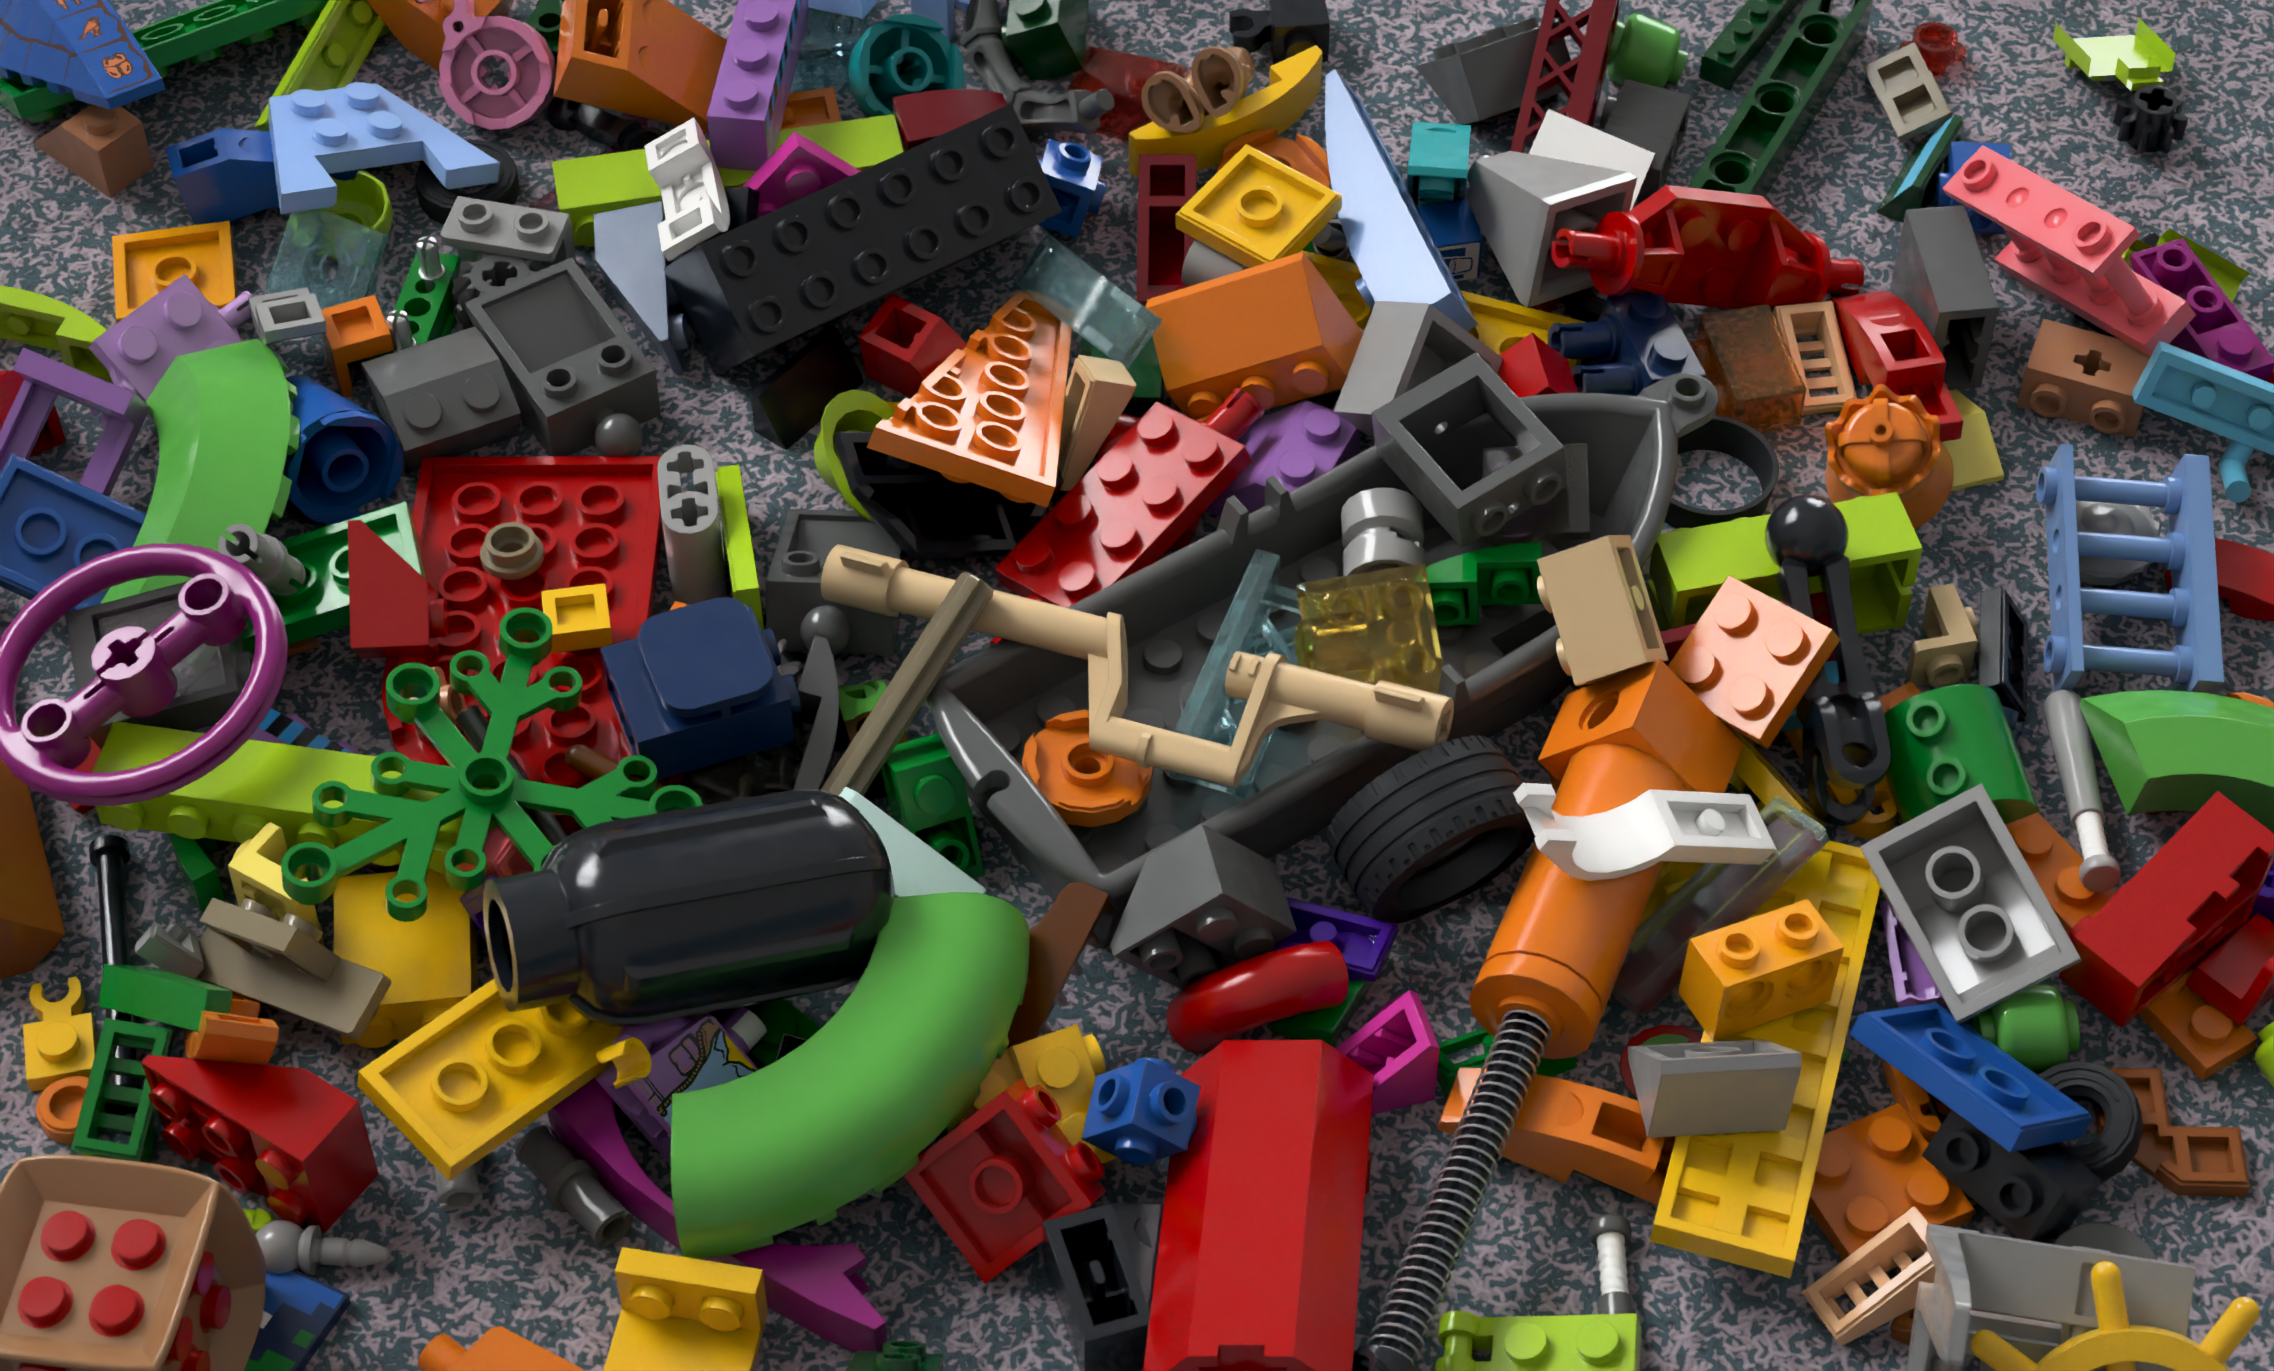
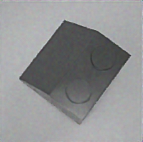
M476 326L361 363L380 416L391 427L402 447L403 473L421 468L422 457H455L519 435L520 409L499 357Z

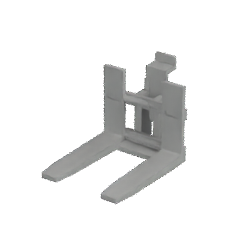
M1927 1223L1925 1240L1927 1251L1936 1268L1934 1283L1919 1281L1906 1371H1960L1961 1367H1963L1965 1354L1974 1355L1970 1346L1973 1335L1984 1329L1993 1331L2037 1364L2049 1352L2065 1341L2099 1328L2091 1283V1271L2097 1263L2102 1261L2112 1262L2120 1269L2129 1325L2152 1326L2166 1329L2185 1337L2187 1336L2196 1274L2195 1266L2113 1254L2111 1251L2080 1246L2067 1247L1982 1234L1979 1231ZM2001 1314H2008V1315H2014V1316L2034 1318V1319H2040V1320H2046V1321H2039V1320H2033V1319L2013 1317V1316H2007V1315H2001ZM1979 1359L1978 1371H1996ZM2135 1361L2137 1371H2176L2158 1364ZM2105 1366L2095 1368L2091 1371H2105Z

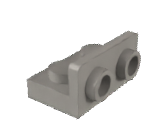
M457 196L440 233L443 245L457 247L460 259L469 260L470 262H476L478 251L489 255L500 254L543 261L546 268L571 257L575 262L577 261L570 214Z

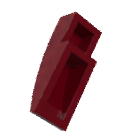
M1139 154L1136 306L1146 307L1147 299L1189 287L1182 283L1181 275L1184 260L1195 239L1176 229L1175 214L1196 194L1197 155Z

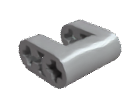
M696 445L672 447L660 457L657 466L661 519L672 596L674 601L688 605L713 598L726 597L728 585L724 542L712 456L704 448ZM693 473L694 491L682 492L681 474Z

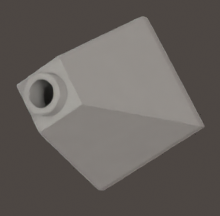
M1506 151L1493 156L1483 155L1474 161L1467 175V180L1470 184L1467 203L1519 302L1529 308L1595 286L1590 277L1589 269L1559 268L1554 264L1551 255L1552 242L1555 240L1569 243L1568 240H1561L1556 237V233L1560 229L1566 228L1573 231L1593 233L1601 218L1608 213L1616 211L1629 212L1637 177L1625 171Z

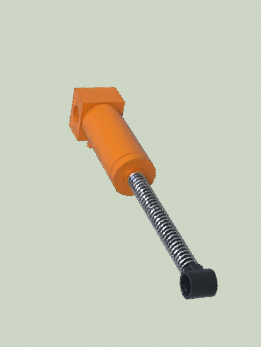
M1660 659L1566 694L1537 761L1550 773V783L1554 790L1557 791L1551 809L1562 816L1583 817L1606 812L1626 804L1649 789L1725 793L1744 744ZM1536 843L1534 844L1469 996L1473 1016L1486 1032L1495 1037L1493 1040L1494 1044L1490 1047L1489 1055L1485 1059V1065L1482 1066L1480 1071L1481 1075L1477 1078L1476 1086H1474L1471 1092L1472 1096L1469 1097L1467 1102L1468 1106L1464 1109L1463 1117L1458 1123L1459 1127L1456 1129L1454 1138L1449 1145L1450 1149L1447 1150L1445 1160L1440 1166L1441 1170L1437 1173L1436 1182L1433 1183L1431 1188L1432 1192L1429 1193L1427 1203L1424 1204L1423 1214L1419 1216L1418 1225L1415 1226L1413 1231L1414 1236L1408 1242L1409 1247L1406 1248L1404 1258L1399 1264L1400 1269L1395 1273V1280L1390 1285V1292L1385 1297L1386 1303L1380 1309L1381 1314L1377 1316L1376 1326L1372 1328L1371 1337L1367 1340L1366 1345L1353 1352L1352 1371H1417L1414 1361L1420 1357L1418 1350L1422 1349L1425 1345L1423 1338L1428 1337V1327L1434 1323L1432 1316L1436 1315L1439 1311L1437 1304L1442 1303V1293L1448 1289L1446 1282L1451 1281L1453 1277L1451 1271L1456 1269V1260L1462 1255L1460 1249L1465 1247V1238L1471 1233L1469 1227L1474 1225V1216L1480 1211L1478 1205L1483 1203V1194L1487 1193L1489 1189L1487 1183L1492 1181V1172L1496 1171L1498 1167L1496 1162L1502 1157L1501 1151L1506 1147L1505 1140L1509 1139L1511 1135L1509 1130L1513 1129L1515 1125L1514 1119L1519 1115L1518 1109L1524 1103L1522 1098L1527 1096V1088L1532 1084L1531 1077L1535 1076L1537 1072L1535 1067L1539 1066L1541 1062L1540 1057L1548 1059L1572 1058L1589 1048L1664 861L1619 878L1587 881L1569 877L1539 851Z

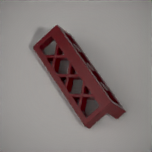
M1546 0L1510 151L1524 153L1525 145L1535 140L1546 115L1536 102L1537 95L1556 84H1559L1570 99L1569 104L1558 110L1557 113L1590 127L1594 126L1621 10V0H1593L1590 8L1573 18L1560 5V0ZM1557 18L1561 25L1554 28L1555 20ZM1587 25L1586 32H1585V36H1584V34L1581 32L1580 28H1582L1583 26ZM1570 35L1581 49L1580 56L1559 67L1548 53L1549 46ZM1545 66L1546 69L1549 71V74L1542 77ZM1575 74L1574 83L1572 84L1568 77ZM1532 116H1534L1538 123L1530 127Z

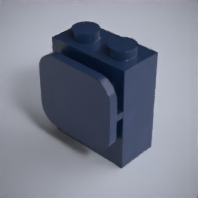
M718 597L656 614L641 625L638 638L600 648L607 693L631 754L645 756L654 762L657 768V781L795 741L792 714L801 712V702L796 684L791 674L781 676L777 666L781 665V656L772 629L761 630L751 606L747 607L739 600L729 597Z

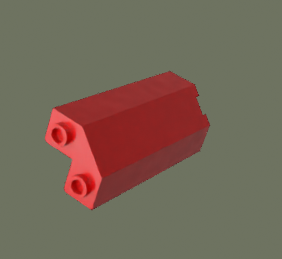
M1223 1040L1180 1075L1201 1086L1195 1110L1197 1124L1195 1132L1188 1142L1187 1151L1171 1155L1169 1158L1143 1371H1352L1374 1074L1323 1040Z

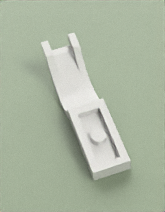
M1522 783L1513 793L1518 805L1523 808L1535 834L1534 840L1539 851L1569 877L1587 881L1619 878L1647 869L1660 861L1761 865L1777 850L1750 794L1649 789L1634 800L1614 809L1580 817L1562 816L1551 809L1556 798L1551 784Z

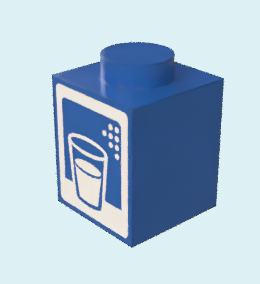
M1467 199L1417 206L1455 281L1480 278L1483 239Z

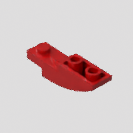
M1883 290L1826 299V301L1833 302L1844 349L1860 384H1872L1873 388L1879 384H1884L1898 396H1917L1930 415L1938 416L1940 421L1939 438L1942 442L1961 439L1964 420L1944 382L1946 360L1927 327L1914 310L1901 298Z

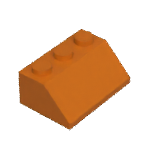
M1304 251L1147 299L1145 307L1166 392L1183 414L1195 421L1204 416L1211 415L1230 396L1234 388L1242 389L1243 394L1245 392L1250 393L1260 403L1263 411L1343 388L1363 335L1361 329Z

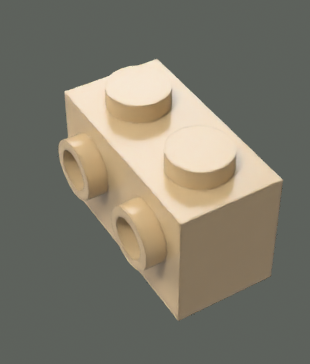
M1607 535L1537 559L1541 576L1537 578L1539 597L1545 609L1554 615L1560 638L1556 641L1557 656L1565 673L1572 676L1575 686L1595 684L1660 659L1663 662L1668 661L1630 535Z

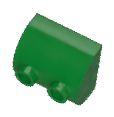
M1977 684L1945 686L1913 696L1894 706L1884 714L1891 750L1890 764L1885 776L1902 824L1981 783L2005 825L2040 812L2000 698L1993 689Z

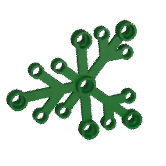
M529 607L517 608L508 612L500 622L499 647L502 654L507 658L500 682L490 672L488 658L478 651L466 650L459 652L450 662V684L452 688L462 695H473L491 716L481 753H477L439 707L440 679L432 668L420 663H406L394 668L386 679V704L388 709L402 722L417 724L451 767L409 760L408 757L399 752H385L378 755L371 764V784L377 794L352 790L348 785L339 781H328L320 784L313 792L312 808L315 820L322 826L329 828L341 827L352 818L384 824L333 850L317 842H304L291 847L284 854L281 861L282 886L287 895L298 903L316 905L326 900L335 891L339 878L405 845L397 876L391 879L386 886V910L392 918L402 922H410L422 917L427 910L428 890L425 880L440 827L462 815L464 816L456 845L445 856V879L454 889L470 891L481 886L486 878V856L483 851L492 818L531 865L534 872L541 870L549 853L557 846L551 845L521 807L572 816L581 828L584 829L603 822L702 806L703 804L698 794L685 786L669 785L655 792L657 781L656 765L652 760L641 755H632L624 758L618 764L617 769L578 789L519 779L515 769L512 768L508 761L518 722L548 707L560 712L576 708L582 699V678L576 670L566 666H558L548 670L542 680L528 686L533 666L541 663L551 652L553 626L550 618L542 611ZM464 670H475L479 674L465 676L461 672ZM556 686H567L572 690L568 692H558L553 690L552 688ZM388 771H396L402 774L394 779L382 776L383 773ZM638 774L644 776L646 780L634 782L626 777ZM483 787H489V788H492L493 790H479V789H480V788H483ZM410 788L442 793L427 802L399 798L405 795ZM332 800L343 803L338 808L323 806L324 803ZM469 863L476 868L464 872L457 870L455 866ZM307 877L319 879L316 881H302V879ZM401 894H412L417 899L412 902H401L396 897Z

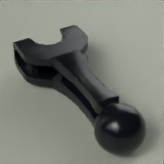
M1799 495L1785 500L1772 512L1765 529V544L1771 559L1780 568L1777 573V583L1785 605L1814 620L1808 577L1819 576L1831 629L1840 638L1839 643L1835 647L1839 683H1828L1823 665L1797 704L1796 712L1798 719L1803 725V766L1811 807L1815 815L1825 823L1835 826H1848L1859 822L1867 815L1874 799L1875 785L1881 782L1890 764L1891 750L1884 711L1879 699L1876 697L1877 689L1867 667L1857 633L1851 598L1849 558L1844 556L1849 540L1846 520L1841 511L1829 500L1816 495ZM1830 780L1840 788L1854 789L1857 799L1848 805L1836 803L1828 795L1826 790L1827 782Z

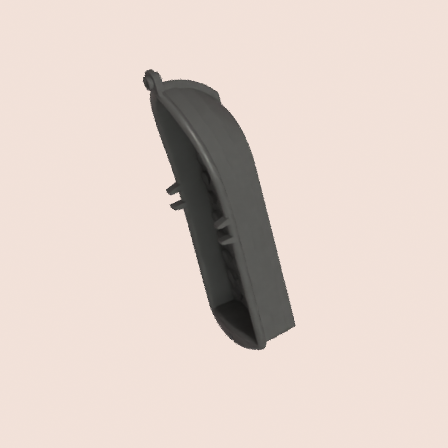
M1677 373L1644 388L1637 396L1606 393H1558L1519 397L1564 446L1567 487L1556 494V504L1550 506L1552 522L1550 526L1540 525L1538 530L1526 539L1511 538L1503 534L1499 536L1492 534L1482 536L1461 548L1420 502L1423 508L1424 541L1422 547L1425 550L1426 567L1450 557L1495 546L1541 542L1543 558L1607 535H1630L1640 569L1642 570L1663 528L1671 503L1677 471L1678 438L1712 420L1717 411L1718 392L1715 386L1702 376L1692 373ZM1487 412L1424 448L1461 491L1482 480L1483 474H1492L1505 462H1512L1525 454ZM1375 445L1290 493L1274 475L1267 478L1265 506L1250 514L1235 496L1226 499L1217 531L1067 607L1107 618L1108 612L1123 616L1128 649V706L1121 718L1231 746L1248 702L1226 696L1225 694L1227 669L1233 655L1237 651L1264 658L1268 653L1284 655L1288 664L1376 685L1379 680L1451 697L1454 701V713L1447 742L1452 739H1459L1460 737L1476 735L1489 738L1549 704L1572 683L1573 678L1565 673L1559 662L1556 641L1560 638L1553 613H1549L1543 604H1521L1514 606L1480 605L1479 625L1415 626L1414 601L1392 608H1373L1359 604L1347 595L1343 583L1342 506L1355 494L1373 488H1395L1406 491L1416 497L1377 454ZM1004 639L946 669L926 699L941 739L964 778L967 796L1050 898L1055 902L1061 890L1073 882L1086 883L1111 896L1109 901L1114 908V913L1111 916L1102 914L1093 930L1099 939L1098 944L1093 946L1096 948L1110 946L1147 855L1198 825L1204 824L1269 859L1331 825L1335 815L1358 791L1362 790L1368 783H1371L1388 769L1396 766V764L1419 753V751L1368 739L1365 737L1363 730L1324 720L1288 724L1277 727L1267 734L1260 744L1250 770L1244 775L1236 788L1154 767L1151 792L1137 811L1116 823L1085 827L1065 823L1044 793L1022 768V758L1025 743L1033 733L1035 737L1038 732L1045 729L1046 721L1059 714L1083 709L1089 710L1088 660Z

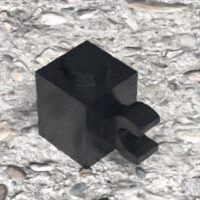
M1265 0V10L1237 9L1229 12V32L1233 33L1234 47H1242L1249 53H1254L1263 44L1269 42L1272 63L1275 65L1316 45L1323 51L1322 62H1328L1330 21L1325 0Z

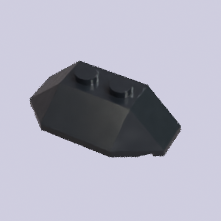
M838 432L833 438L851 493L875 524L911 559L1007 556L1037 525L1046 510V507L1031 502L1017 503L1011 501L998 491L971 482H953L945 478L938 471L869 449L867 445L872 432ZM1057 467L1056 486L1050 501L1064 483L1059 467Z

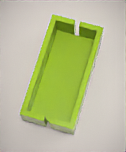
M1898 493L1860 496L1852 500L1833 503L1843 514L1848 526L1849 540L1844 556L1849 558L1851 598L1858 635L1904 627L1913 594L1909 586L1915 585L1923 547ZM1771 514L1751 518L1740 517L1728 522L1694 528H1678L1659 534L1651 554L1649 573L1652 579L1647 582V592L1660 632L1697 623L1728 576L1779 602L1784 601L1777 583V573L1780 568L1771 559L1765 544V529ZM1819 576L1808 577L1809 593L1822 592Z

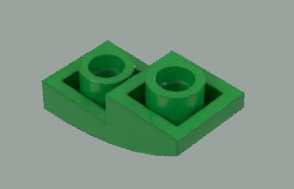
M1518 543L1475 550L1450 557L1413 573L1412 587L1415 626L1479 625L1480 605L1514 606L1542 604L1537 589V578L1541 576L1537 559L1542 558V543Z

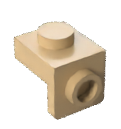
M1954 583L1929 587L1922 622L1928 639L1912 643L1905 678L1907 683L1911 681L1915 686L1930 684L1935 688L1954 685L1961 679L1970 678L1978 641V626L1972 608L1969 606L1963 607Z

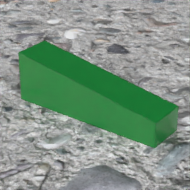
M104 964L98 1006L198 1032L202 1010L230 1014L233 991L156 967Z

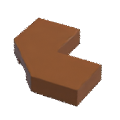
M2106 1067L2126 1081L2136 1095L2140 1105L2144 1128L2138 1152L2131 1161L2176 1195L2247 1196L2250 1183L2240 1128L2171 1126L2161 1068ZM2094 1105L2097 1132L2100 1136L2105 1127L2106 1117L2101 1108Z

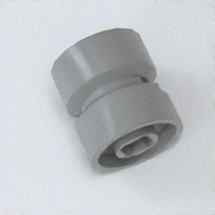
M1373 488L1355 494L1342 506L1341 512L1342 545L1344 547V590L1357 603L1373 608H1392L1405 605L1413 601L1412 574L1426 567L1425 550L1422 547L1424 541L1423 508L1416 497L1406 491L1395 488Z

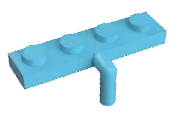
M2159 341L2132 391L2134 403L2231 439L2219 462V471L2228 499L2235 503L2246 501L2251 495V487L2245 465L2254 449L2274 456V384Z

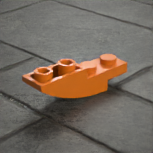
M1459 1068L1437 1129L1454 1136L1456 1129L1459 1127L1458 1123L1463 1117L1464 1109L1468 1106L1469 1097L1472 1096L1471 1092L1474 1086H1476L1477 1078L1481 1075L1480 1071L1482 1068ZM1538 1074L1531 1077L1532 1084L1527 1088V1096L1522 1098L1524 1103L1518 1109L1519 1115L1514 1119L1515 1125L1513 1129L1509 1130L1511 1135L1509 1139L1505 1140L1506 1147L1501 1151L1502 1156L1566 1183L1572 1171L1576 1170L1658 1205L1676 1136L1647 1138L1637 1100L1560 1078Z

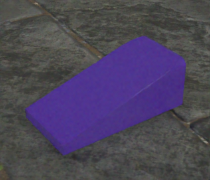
M1286 897L1297 932L1276 943L1272 951L1327 940L1334 943L1341 951L1346 962L1349 980L1376 981L1399 932L1398 924Z

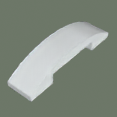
M695 118L645 145L648 171L661 189L666 220L657 224L661 250L668 261H674L698 245L728 230L730 213L727 197L711 150Z

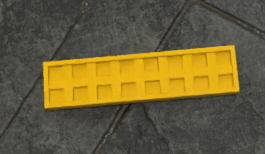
M1765 824L1767 830H1769L1772 827L1770 825ZM1814 836L1812 837L1820 841V843L1736 923L1808 899L1844 946L1831 1000L1716 1041H1712L1704 1030L1701 1042L1765 1039L1801 1053V1071L1786 1129L1676 1136L1650 1237V1242L1786 1278H1791L1880 891V886L1871 872L1861 848Z

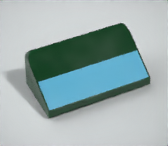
M1956 114L1916 144L1877 208L1876 212L1878 214L1903 223L1906 210L1928 207L1935 195L1938 173H1945L1951 141L1960 142L1964 126L1963 117Z

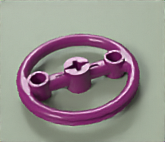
M181 543L147 544L124 548L96 557L68 571L46 586L29 601L9 624L0 639V758L17 778L33 790L59 801L87 806H117L147 801L174 792L204 777L227 761L250 739L267 716L280 690L287 665L288 640L283 617L268 588L251 569L232 557L210 548ZM154 576H186L192 578L181 588L178 602L181 608L150 634L147 630L135 626L118 628L106 634L96 644L91 655L92 667L98 676L66 701L50 698L34 704L24 714L21 728L18 727L15 699L22 668L36 644L61 617L86 599L110 587L132 580ZM246 618H251L255 633V654L249 678L232 707L206 734L186 748L160 761L136 769L111 773H90L73 770L81 765L90 753V734L120 710L128 717L144 718L155 715L165 709L174 699L178 689L177 677L172 668L203 643L208 646H221L232 642L243 632Z

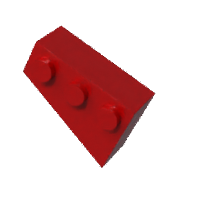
M2217 791L2128 882L2117 890L2110 901L2094 917L2087 915L2072 928L2068 936L2078 952L2081 962L2061 971L2058 978L2123 1028L2246 924L2274 862V833Z

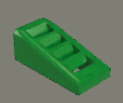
M110 1018L104 1019L70 1149L73 1155L144 1163L150 1162L159 1113L148 1097L151 1090L141 1064L142 1061L118 1058L115 1055L117 1046L152 1051L153 1056L171 1057L175 1037L173 1029ZM111 1075L144 1079L143 1090L110 1084ZM106 1103L138 1108L136 1117L104 1113ZM104 1131L131 1136L129 1145L99 1140L100 1132Z

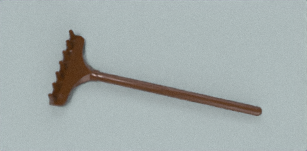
M581 744L570 746L565 754L569 767L594 780L617 769L619 762ZM638 774L626 777L634 782L646 780L644 776ZM656 781L655 792L665 787V785ZM1083 882L1070 883L1061 890L1055 903L1039 923L1029 929V971L1022 1005L1017 1006L1007 1034L1009 1040L1007 1048L1037 1038L1039 1035L1043 1036L1052 1033L1046 1021L1054 1005L1065 1006L1067 1004V998L1062 990L1071 974L1075 976L1082 975L1083 968L1079 964L1078 959L1086 944L1092 946L1098 944L1099 939L1093 930L1102 914L1111 916L1114 913V908L1109 901L1111 897L1109 894Z

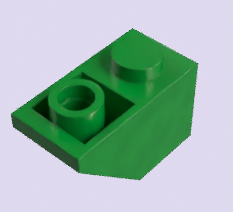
M935 733L897 744L881 768L893 819L972 879L984 876L985 871L964 778L949 755L940 734Z

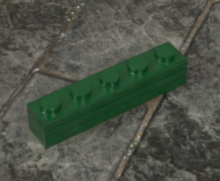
M1748 0L1702 55L1699 78L1730 91L1736 79L1801 0Z

